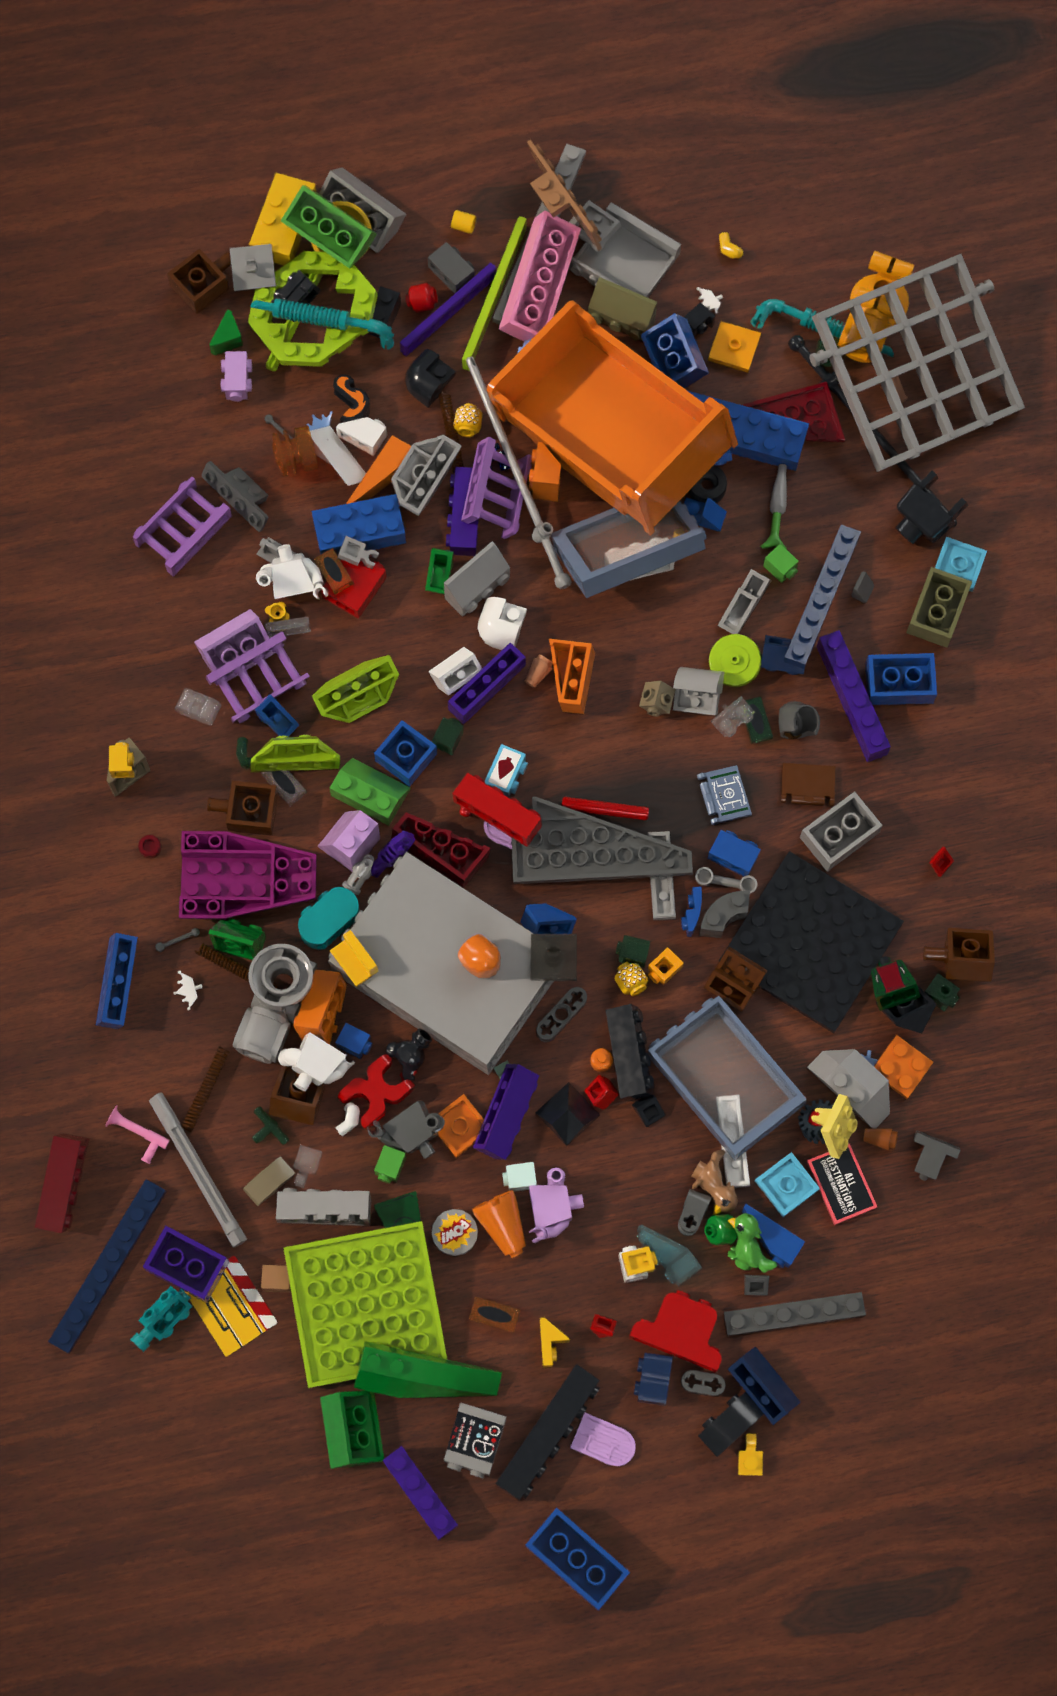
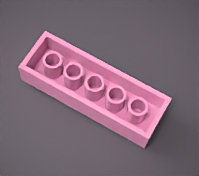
M546 210L534 218L499 330L525 341L532 339L553 318L581 228L557 216L553 218Z

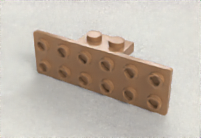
M531 140L527 141L535 162L544 173L530 183L531 187L553 218L568 208L594 246L600 251L602 249L600 245L602 239L597 232L596 225L592 220H588L584 208L581 205L578 206L574 194L570 189L567 190L564 180L559 174L555 173V168L550 160L545 159L538 144L534 146Z

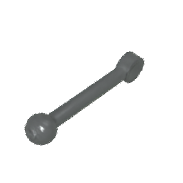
M268 414L265 416V422L272 424L290 441L292 446L298 444L296 438H292L273 421L272 415Z
M193 928L191 932L166 943H157L155 948L158 952H163L165 947L191 936H198L200 930Z

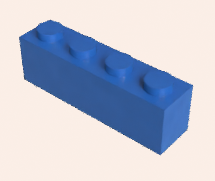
M115 933L109 938L96 1026L119 1029L124 1026L138 937Z

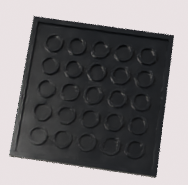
M789 851L728 947L730 946L768 970L759 988L834 1034L870 977L871 970L877 966L879 959L884 955L904 921Z

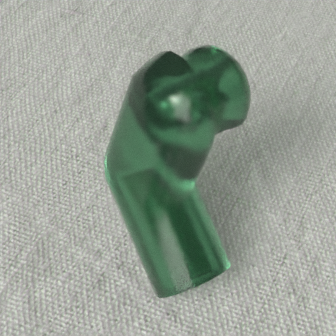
M240 737L237 739L236 755L241 767L247 770V768L251 767L252 757H247L248 739Z

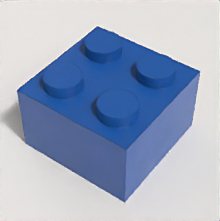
M401 720L374 752V756L378 764L410 787L437 755V746Z

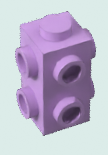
M247 351L225 352V360H221V370L225 372V379H221V392H225L226 400L234 402L248 400V392H252V380L248 379V372H252V359H248Z

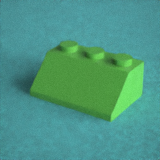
M354 758L350 759L340 769L330 786L332 797L357 810H361L363 813L388 826L410 791V787Z

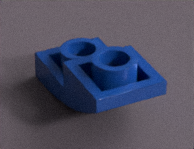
M702 887L692 888L691 895H688V906L693 909L686 910L685 917H681L682 930H686L687 937H692L698 923L702 904Z

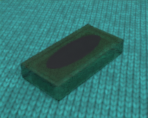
M761 696L741 701L739 706L751 744L773 739Z

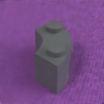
M750 891L731 892L716 900L705 913L699 936L722 938L724 929L730 923L736 920H745L748 914Z

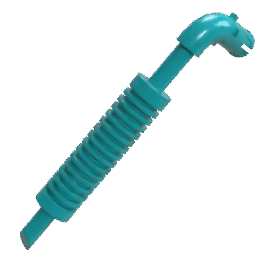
M278 298L275 299L274 303L255 300L251 304V308L271 311L274 318L302 321V323L306 322L307 324L310 323L323 327L331 326V328L335 327V329L339 328L345 331L348 326L368 329V332L380 335V344L383 349H385V345L387 349H391L394 346V333H392L391 327L375 319L363 320L352 318L349 311L342 310L341 312V310L337 311V309L316 307V305L312 306L311 304L308 305L295 301H283V299Z
M769 299L762 302L760 306L757 305V311L751 319L752 326L755 327L757 322H759L757 328L760 329L764 326L769 314L771 315L772 312L781 314L783 312L800 319L801 326H808V329L811 327V330L815 329V332H818L812 316L817 314V311L813 312V309L807 307L803 312L786 305L785 301L778 299ZM832 317L827 318L826 321L832 336L835 337V340L840 339L845 327L844 322L840 323V320L836 322V319L832 320ZM884 345L881 353L893 357L892 348Z

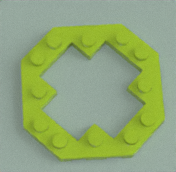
M303 251L275 272L276 287L255 289L253 301L259 300L272 303L271 300L274 298V293L278 289L283 288L288 282V277L298 270L304 274L338 275L337 292L354 294L350 317L373 319L378 294L355 265L348 268L326 252ZM251 308L248 319L250 327L281 365L322 367L329 362L328 358L337 352L340 354L353 344L352 341L368 333V329L348 326L345 331L339 328L335 329V327L331 328L330 326L326 329L323 344L287 342L290 330L288 324L271 323L273 317L271 311Z

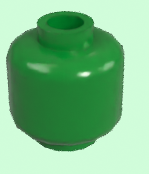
M728 1214L714 1215L707 1220L704 1232L711 1244L727 1245L736 1241L738 1235L733 1226L728 1222L729 1219L734 1218L733 1216Z

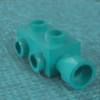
M170 1286L138 1320L144 1326V1329L139 1334L136 1333L130 1340L145 1352L154 1337L159 1341L163 1338H168L173 1333V1327L179 1320H185L189 1316L192 1305L188 1301L191 1297L182 1289L177 1292Z

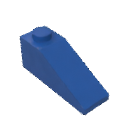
M745 1204L742 1213H749L757 1219L761 1234H759L761 1239L759 1241L767 1254L773 1258L772 1260L777 1263V1266L789 1268L805 1241Z

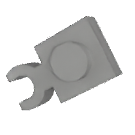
M346 536L337 558L356 566L362 561L366 567L373 568L375 563L371 562L369 557L377 558L379 553L375 550H364L365 543Z

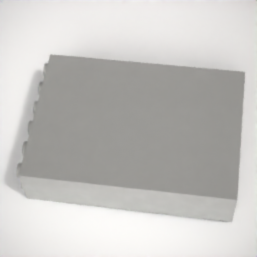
M406 852L403 857L400 856L393 866L395 869L390 875L387 874L380 884L382 887L377 893L374 892L370 896L367 908L357 914L354 926L344 932V934L349 930L353 932L376 963L379 972L356 987L330 952L328 961L331 970L340 972L347 983L417 1029H423L431 1038L489 1075L565 966L564 953ZM482 934L499 949L501 955L500 969L496 975L490 978H478L472 975L459 961V949L474 935Z

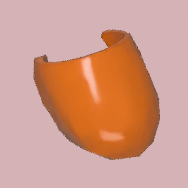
M482 934L472 936L459 949V961L472 975L478 978H490L499 971L501 963L499 949Z

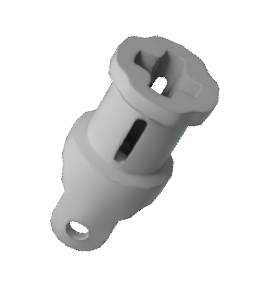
M367 854L360 862L354 864L352 867L353 872L348 880L342 883V886L359 895L361 893L360 888L365 880L371 877L374 857Z

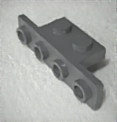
M212 461L207 462L201 475L202 478L258 532H261L266 525L268 515L257 505L265 502L268 494L240 467L224 474Z

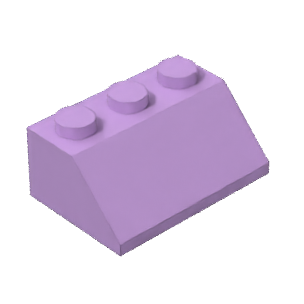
M249 609L196 640L194 643L211 672L268 640L269 637L259 617ZM270 650L264 653V659L272 656L276 652L273 653V651ZM253 661L247 663L245 670H248L257 663L254 664ZM234 672L230 673L226 676L228 678V680L226 681L231 680L238 674L235 675Z

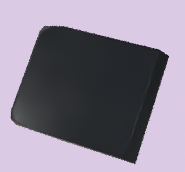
M654 1095L641 1098L632 1104L645 1127L650 1126L665 1116Z

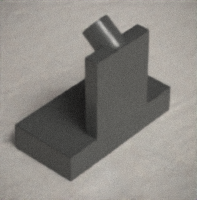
M917 1130L913 1139L915 1142L924 1145V1148L914 1171L920 1173L919 1177L923 1181H926L929 1177L936 1180L946 1154L957 1159L960 1147Z

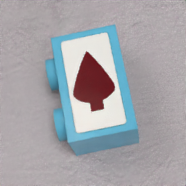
M501 744L485 779V784L490 787L495 786L504 793L503 795L508 798L511 793L515 794L519 786L517 779L520 774L523 775L528 765V762H525L526 754Z

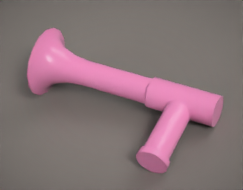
M116 1105L106 1123V1127L110 1124L119 1125L150 1141L149 1147L143 1158H141L142 1161L150 1164L158 1146L166 1149L170 1140L126 1119L119 1113L118 1105Z

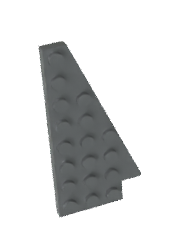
M532 797L533 810L538 812L542 818L541 829L528 847L512 838L514 884L693 875L692 851L538 797Z

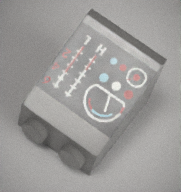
M460 1403L444 1462L448 1463L447 1467L460 1472L462 1468L471 1470L470 1475L482 1479L484 1475L490 1476L506 1424V1417Z

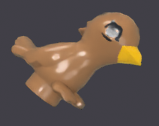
M724 1149L714 1151L708 1164L700 1161L691 1177L696 1179L692 1189L700 1186L711 1194L714 1202L713 1215L733 1211L738 1202L735 1187L731 1186V1182H728L726 1186L722 1182L719 1161L726 1153Z

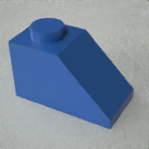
M545 903L526 905L520 922L524 928L544 939L570 937L577 919L575 916Z

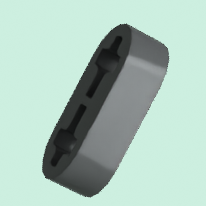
M689 1370L682 1375L681 1386L689 1393L717 1397L725 1390V1381L717 1374ZM690 1375H693L694 1380L702 1381L701 1385L694 1384L693 1388H690L685 1379H689ZM713 1379H716L717 1384L721 1385V1388H717L716 1392H713L712 1387L704 1386V1383H712Z

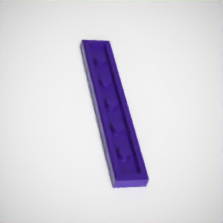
M489 263L400 342L401 353L404 356H408L490 284L496 275V266Z

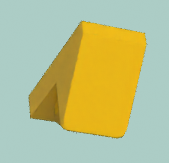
M540 1318L543 1368L553 1367V1361H557L556 1347H551V1344L568 1343L570 1339L546 1318Z

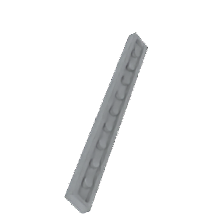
M566 144L555 170V173L559 174L564 180L567 190H571L586 155V150ZM543 202L541 203L536 216H538L545 210L549 212L543 204ZM528 236L493 316V322L499 325Z

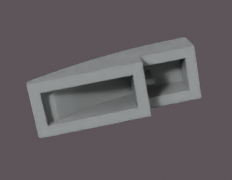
M751 569L741 588L737 590L718 626L731 634H739L772 580Z

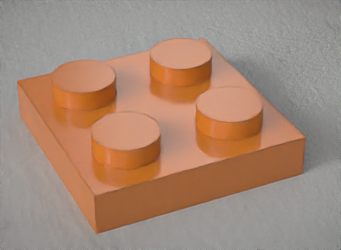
M896 1035L874 1067L889 1080L890 1088L905 1099H908L933 1064V1061Z

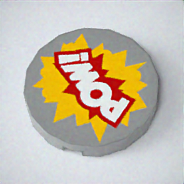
M452 1209L445 1211L437 1217L433 1224L432 1237L434 1244L444 1254L450 1256L466 1254L477 1241L478 1229L476 1222L470 1214L463 1210Z

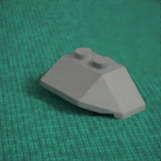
M445 435L414 443L391 478L399 504L419 516L445 478L462 445Z
M856 1049L822 1051L807 1067L836 1096L839 1094L848 1096L853 1112L870 1128H877L889 1116V1080Z

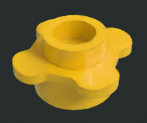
M278 602L266 607L265 613L269 615V623L271 625L282 621L286 622L290 619V615L285 609V603Z

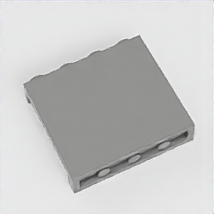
M610 203L606 208V212L621 222V227L605 243L604 248L600 252L593 250L592 246L586 242L577 255L572 257L569 269L575 275L586 278L595 287L599 277L648 298L680 255L681 244L615 204Z

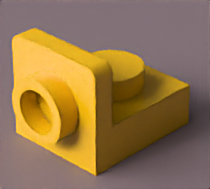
M649 1246L621 1254L627 1277L645 1272H653L655 1270L654 1265H657L655 1252H651Z

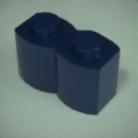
M644 1353V1358H639L637 1372H642L641 1381L635 1382L634 1395L638 1396L637 1402L666 1406L673 1357Z

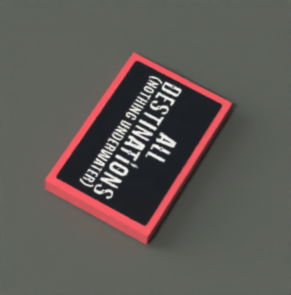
M850 1143L847 1149L842 1152L840 1159L831 1157L830 1153L827 1152L807 1160V1164L816 1184L820 1188V1194L834 1225L877 1208Z

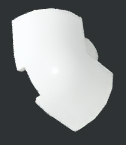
M487 598L478 621L479 635L485 641V644L499 650H503L509 643L516 647L527 609L507 603L506 599Z

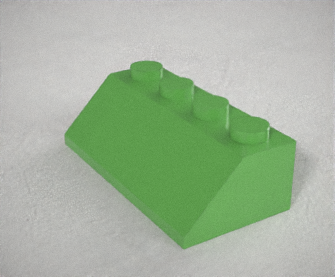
M302 185L281 219L282 223L348 268H351L366 253L377 235L376 232L305 185Z

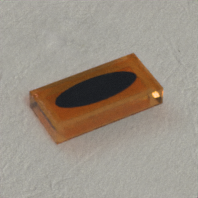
M332 548L314 558L334 594H337L354 583Z
M475 1297L469 1320L514 1333L520 1310Z

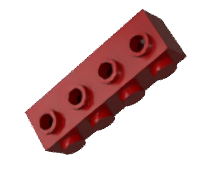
M467 773L453 791V801L528 847L542 827L540 814L533 809L528 810L524 808L517 799L513 797L510 799L503 795L504 793L495 786L490 787L485 784V781L480 776H472Z

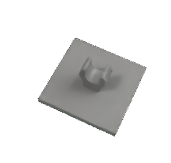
M272 244L230 248L234 291L276 287Z

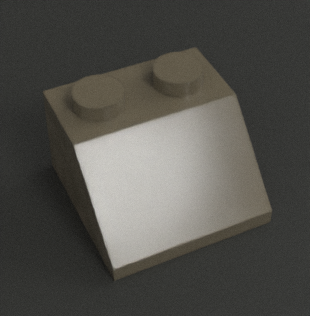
M130 737L119 742L128 743L130 752L134 754V766L132 768L135 778H112L108 767L107 783L115 797L151 771L145 756Z

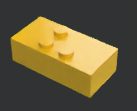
M276 173L249 246L272 244L274 263L284 266L295 258L302 236L282 223L281 219L302 185L316 191V184Z

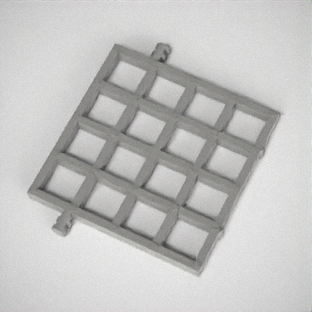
M962 254L812 316L826 351L820 350L817 354H810V361L816 367L820 363H826L828 358L830 359L877 472L908 458L910 460L914 459L924 451L982 426L983 428L994 424V421L1025 408L979 298V295L984 296L987 293L994 292V285L988 279L984 283L977 284L975 288ZM953 266L965 296L942 305L930 275ZM919 280L931 310L907 319L896 289ZM884 295L896 325L873 334L861 304ZM969 303L980 333L957 342L945 312ZM850 309L862 339L838 349L826 319ZM934 317L946 347L923 356L911 327ZM900 332L912 362L888 371L876 341ZM984 340L996 369L973 379L961 349ZM865 346L877 376L853 386L841 356ZM950 354L962 384L938 393L926 364ZM915 369L927 399L904 408L892 378ZM999 376L1011 406L988 416L976 386ZM881 383L893 413L869 423L857 393ZM965 391L977 421L954 430L942 400ZM931 406L943 436L919 445L907 415ZM896 420L908 451L884 460L872 430Z

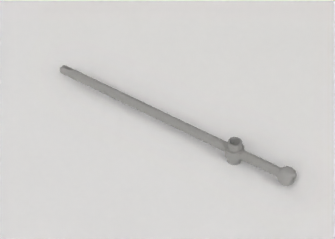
M467 357L466 362L535 524L532 539L536 543L542 542L556 574L555 585L559 589H565L571 585L572 581L571 577L564 573L551 543L550 537L552 536L553 526L548 522L543 523L495 407L489 398L477 364L473 357Z

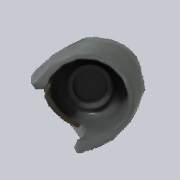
M790 701L779 709L778 722L781 737L797 739L818 734L820 717L814 707L799 701Z

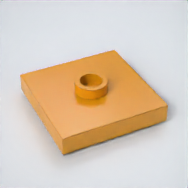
M721 321L708 361L749 372L761 333Z

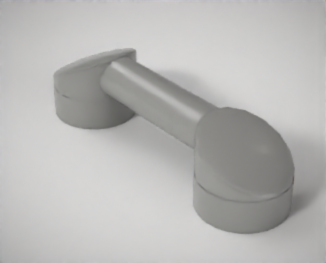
M707 867L699 868L695 874L696 882L701 886H708L712 883L738 888L740 891H750V894L757 888V880L750 875L738 880L713 875V872Z

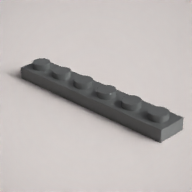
M862 1292L727 1311L723 1315L727 1336L863 1317L866 1316Z

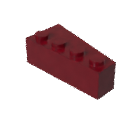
M405 813L392 828L391 839L402 831L414 834L415 842L408 851L462 888L469 883L489 858L490 847L476 844L473 840L466 837H459L445 828L443 830L435 827L433 823L409 813Z
M64 1133L53 1136L35 1228L58 1233L66 1232L67 1228L70 1229L73 1220L71 1211L77 1201L78 1192L76 1191L82 1176V1167L89 1138Z

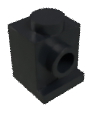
M701 302L684 316L690 325L694 337L698 334L702 335L708 327L712 328L715 323V315Z

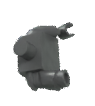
M417 1101L384 1124V1129H381L378 1121H373V1124L378 1128L372 1131L367 1127V1131L371 1137H377L388 1147L407 1153L419 1150L424 1159H427L436 1153L429 1141L438 1135L437 1132L444 1127L445 1121L442 1116L436 1113L429 1114L425 1103Z

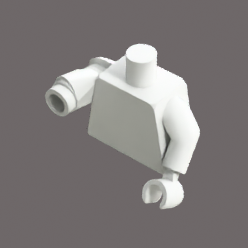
M289 544L279 546L277 549L280 557L273 559L272 563L262 566L256 574V580L261 586H268L273 581L274 599L313 591L314 597L320 600L318 596L320 590H323L326 597L328 596V590L322 586L324 582L319 567L309 558H305L303 553L292 555Z
M311 1032L304 1036L299 1049H283L278 1055L279 1063L282 1066H292V1070L300 1074L294 1085L305 1092L311 1082L319 1086L323 1083L330 1084L341 1079L346 1071L355 1063L354 1060L351 1063L347 1062L345 1059L347 1054H343Z

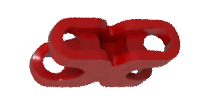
M388 1054L382 1055L368 1066L366 1071L368 1080L354 1078L338 1094V1099L342 1103H349L357 1097L364 1098L369 1102V1109L361 1118V1125L364 1129H367V1127L371 1128L374 1126L373 1121L379 1122L385 1116V1103L398 1105L415 1088V1084L411 1080H404L396 1086L384 1082L383 1075L392 1065V1058Z

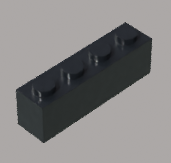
M633 1004L607 1009L606 1016L620 1099L631 1101L653 1096L655 1084L649 1072L651 1060L645 1048L647 1037L645 1032L642 1031V1011Z

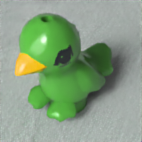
M744 1213L737 1218L728 1220L738 1235L736 1246L733 1245L727 1255L732 1260H735L736 1266L743 1270H751L758 1267L763 1273L774 1269L777 1263L762 1254L760 1245L755 1237L761 1239L759 1235L761 1231L757 1219L749 1213Z

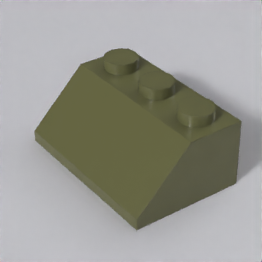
M599 277L588 306V313L593 316L597 324L602 323L609 326L615 332H623L634 340L643 341L641 334L652 328L656 319L657 301Z

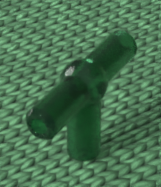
M258 1106L254 1113L265 1126L252 1139L258 1144L268 1134L272 1133L282 1145H285L289 1138L278 1127L277 1121L271 1119L262 1107Z

